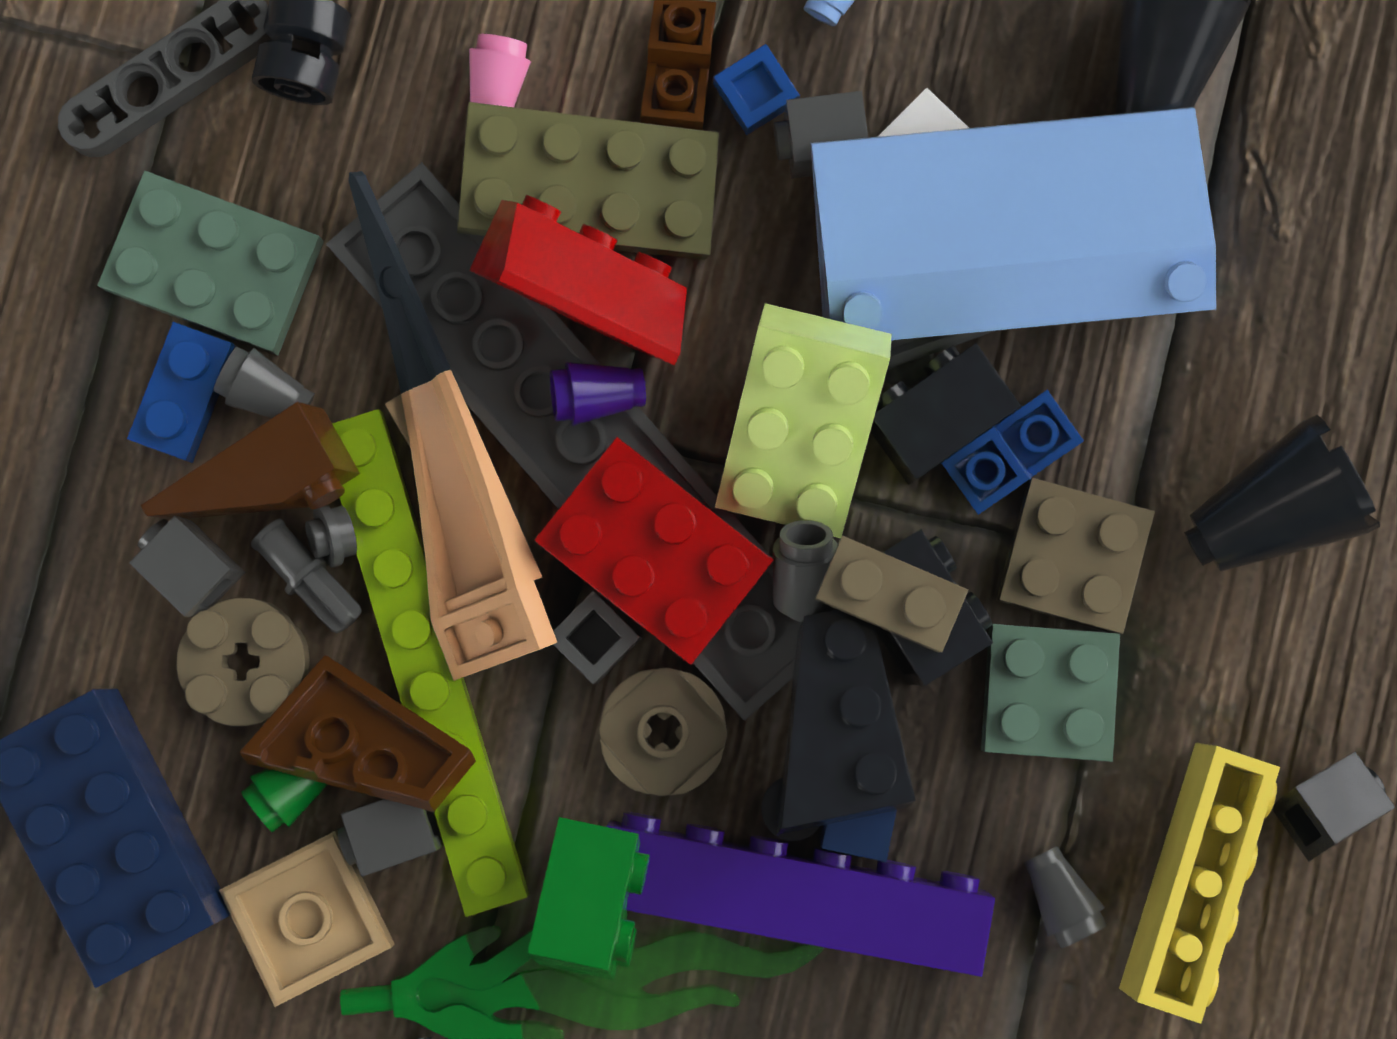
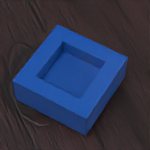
M767 44L713 77L714 87L746 135L785 111L786 100L800 98V94Z

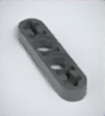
M220 0L67 101L62 106L58 115V129L62 138L80 154L88 157H103L112 153L257 57L259 45L271 40L263 28L268 9L267 3L264 0ZM247 12L251 18H255L254 23L258 29L249 35L241 28L238 29L239 23L236 17L239 14ZM216 28L231 47L225 53L221 45L210 33ZM192 43L208 45L211 50V58L202 70L197 72L181 70L179 56L187 45ZM141 77L156 79L158 94L151 104L144 107H135L129 104L127 91L136 79ZM111 97L128 115L124 120L121 121L113 113L114 110L106 103ZM89 114L99 120L96 124L100 133L92 139L83 132L85 127L81 121Z

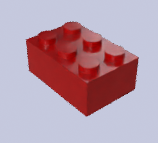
M618 437L615 438L534 540L690 665L694 663L774 561Z

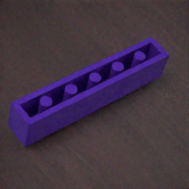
M623 812L622 822L610 820L607 824L609 828L639 834V852L650 855L642 894L629 893L627 911L982 977L995 897L986 890L978 889L980 879L977 877L941 871L940 882L914 877L916 866L887 860V862L877 860L876 870L851 865V854L814 847L812 858L787 853L788 842L761 836H750L749 846L723 841L724 830L697 824H687L685 834L660 830L662 819L639 813Z

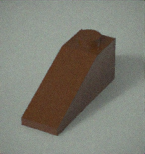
M296 402L143 503L141 507L146 516L172 519L174 516L191 519L306 507L318 509L341 497L345 492L342 485L359 475L360 472L325 410Z

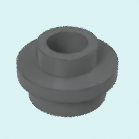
M326 505L314 509V520L306 521L305 523L310 550L315 558L324 557L331 568L343 564L345 557L353 556L357 553L356 536L351 518L344 506L330 509Z

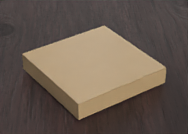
M338 830L219 890L275 1007L395 945L363 877L360 875L357 865H349L344 858L339 844Z

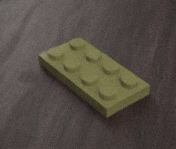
M468 102L457 233L485 236L501 200L522 204L525 196L529 195L560 210L561 214L557 223L579 233L582 224H586L618 240L614 250L706 260L710 256L719 132Z

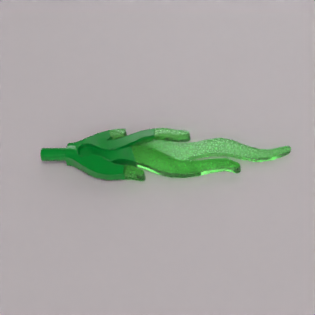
M494 925L467 932L448 942L416 969L405 975L394 977L391 984L341 989L340 1007L343 1016L393 1011L395 1018H405L417 1022L447 1039H564L565 1034L561 1028L541 1021L506 1020L494 1016L493 1013L503 1008L520 1007L541 1010L595 1028L606 1030L640 1029L708 1004L736 1007L740 1003V998L736 992L714 984L683 987L661 994H652L640 989L655 979L690 970H716L743 976L771 978L794 972L819 955L824 947L804 944L789 951L766 953L738 945L713 934L688 931L666 936L648 945L634 948L629 968L617 966L615 978L612 981L537 964L527 953L533 929L488 959L472 962L476 954L500 937L501 929Z

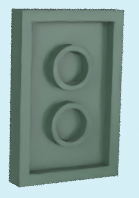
M144 170L97 286L109 293L278 356L324 241L319 235Z

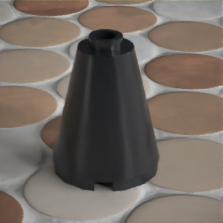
M1122 0L1116 114L1194 108L1248 10L1251 0Z
M1315 415L1307 420H1303L1190 514L1194 528L1184 532L1202 566L1214 561L1220 571L1358 537L1380 527V522L1369 515L1376 511L1373 501L1342 445L1330 451L1326 447L1321 435L1331 429L1321 417Z

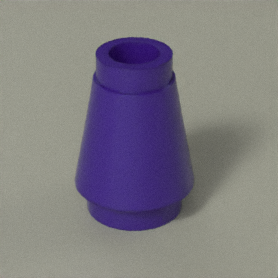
M566 362L565 369L550 370L551 404L556 422L570 420L571 425L576 426L631 410L633 407H643L646 405V386L642 368L629 369L628 367Z

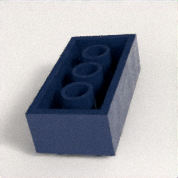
M93 689L0 739V802L95 989L230 916V912L219 892L221 888L118 689Z

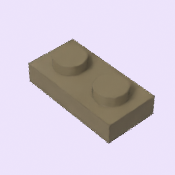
M842 536L815 600L935 652L942 653L968 593V589Z

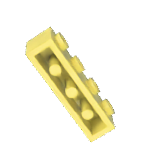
M1195 743L1119 986L1120 990L1136 1002L1200 1024L1202 1023L1206 1007L1212 1003L1218 988V968L1225 945L1233 937L1239 915L1237 906L1244 883L1251 876L1257 861V841L1264 818L1269 815L1275 803L1277 795L1276 779L1280 770L1279 766L1219 746Z

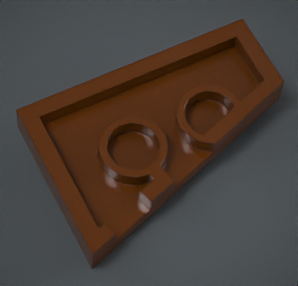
M327 655L323 656L239 752L248 764L432 812L436 811L476 762L469 748Z

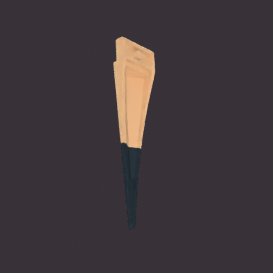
M362 171L349 172L348 181L377 284L402 397L420 509L431 623L452 678L455 681L557 643L534 582L542 578L540 570L366 175Z

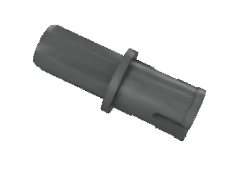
M281 518L276 519L263 528L250 543L251 547L258 551L287 583L285 592L290 596L297 594L331 632L337 634L344 631L361 614L360 605L326 570L325 567L328 561L324 557L316 559L286 527L285 522Z

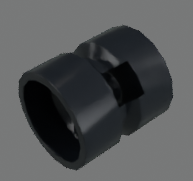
M269 0L263 28L271 40L259 45L252 74V83L258 88L286 100L310 105L331 104L340 71V65L333 59V56L344 52L351 14L345 8L330 0Z

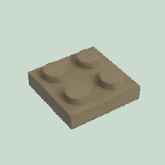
M1036 478L1029 479L1026 484L996 601L1107 632L1123 634L1155 511Z

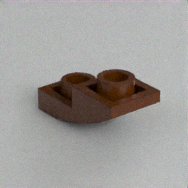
M654 0L648 42V63L641 108V123L703 130L716 2L702 0Z

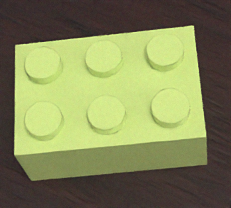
M765 303L715 508L784 525L800 520L817 521L827 525L832 530L833 537L841 538L891 356L892 334Z

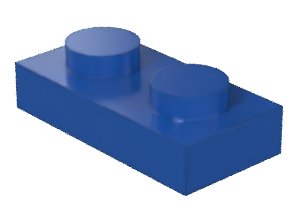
M172 322L127 439L193 463L219 394L213 391L215 383L225 362L237 346L231 342Z

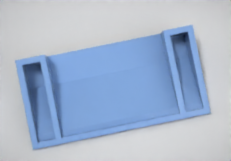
M1193 107L810 143L822 314L824 318L892 334L891 340L1216 310V243L1196 110Z

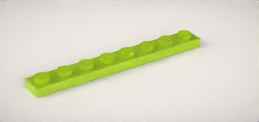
M377 409L332 423L360 472L359 475L342 485L345 492L339 498L342 506L346 508L354 527L357 542V558L401 704L469 748L476 760L434 812L465 917L527 898L530 894L464 677L453 680L431 623L424 545L384 413Z

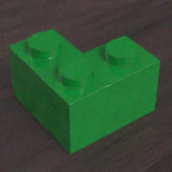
M559 817L527 952L537 964L614 981L617 966L629 968L637 928H635V921L627 920L626 907L629 893L642 894L650 858L649 854L639 852V834Z

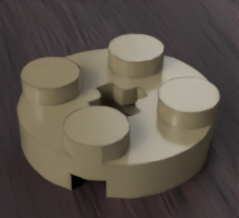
M250 598L224 600L207 610L195 614L188 623L187 631L182 636L177 652L178 679L185 692L186 701L189 706L195 711L205 714L215 722L230 726H249L266 722L309 673L310 656L308 644L299 627L295 626L290 617L275 605ZM245 643L247 644L248 653L253 656H259L260 663L258 668L248 670L246 680L242 681L237 679L236 670L228 668L229 655L236 654L238 645Z
M668 667L644 670L625 679L607 699L599 727L602 755L613 774L629 788L657 796L684 794L704 783L718 767L727 738L724 710L716 694L698 677L691 673ZM655 714L663 720L673 715L680 722V725L675 730L676 737L680 742L671 749L665 743H660L654 748L646 739L652 732L651 726L647 721Z

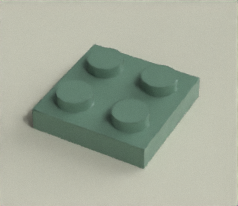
M1001 624L990 626L988 635L993 644L987 647L981 751L1113 762L1120 634Z

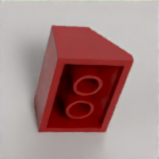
M529 195L525 196L522 204L501 200L469 271L635 351L675 366L681 352L687 287L668 278L672 270L671 266L641 252L637 253L633 261L613 251L618 241L614 237L586 224H582L579 233L557 223L561 214L560 210Z

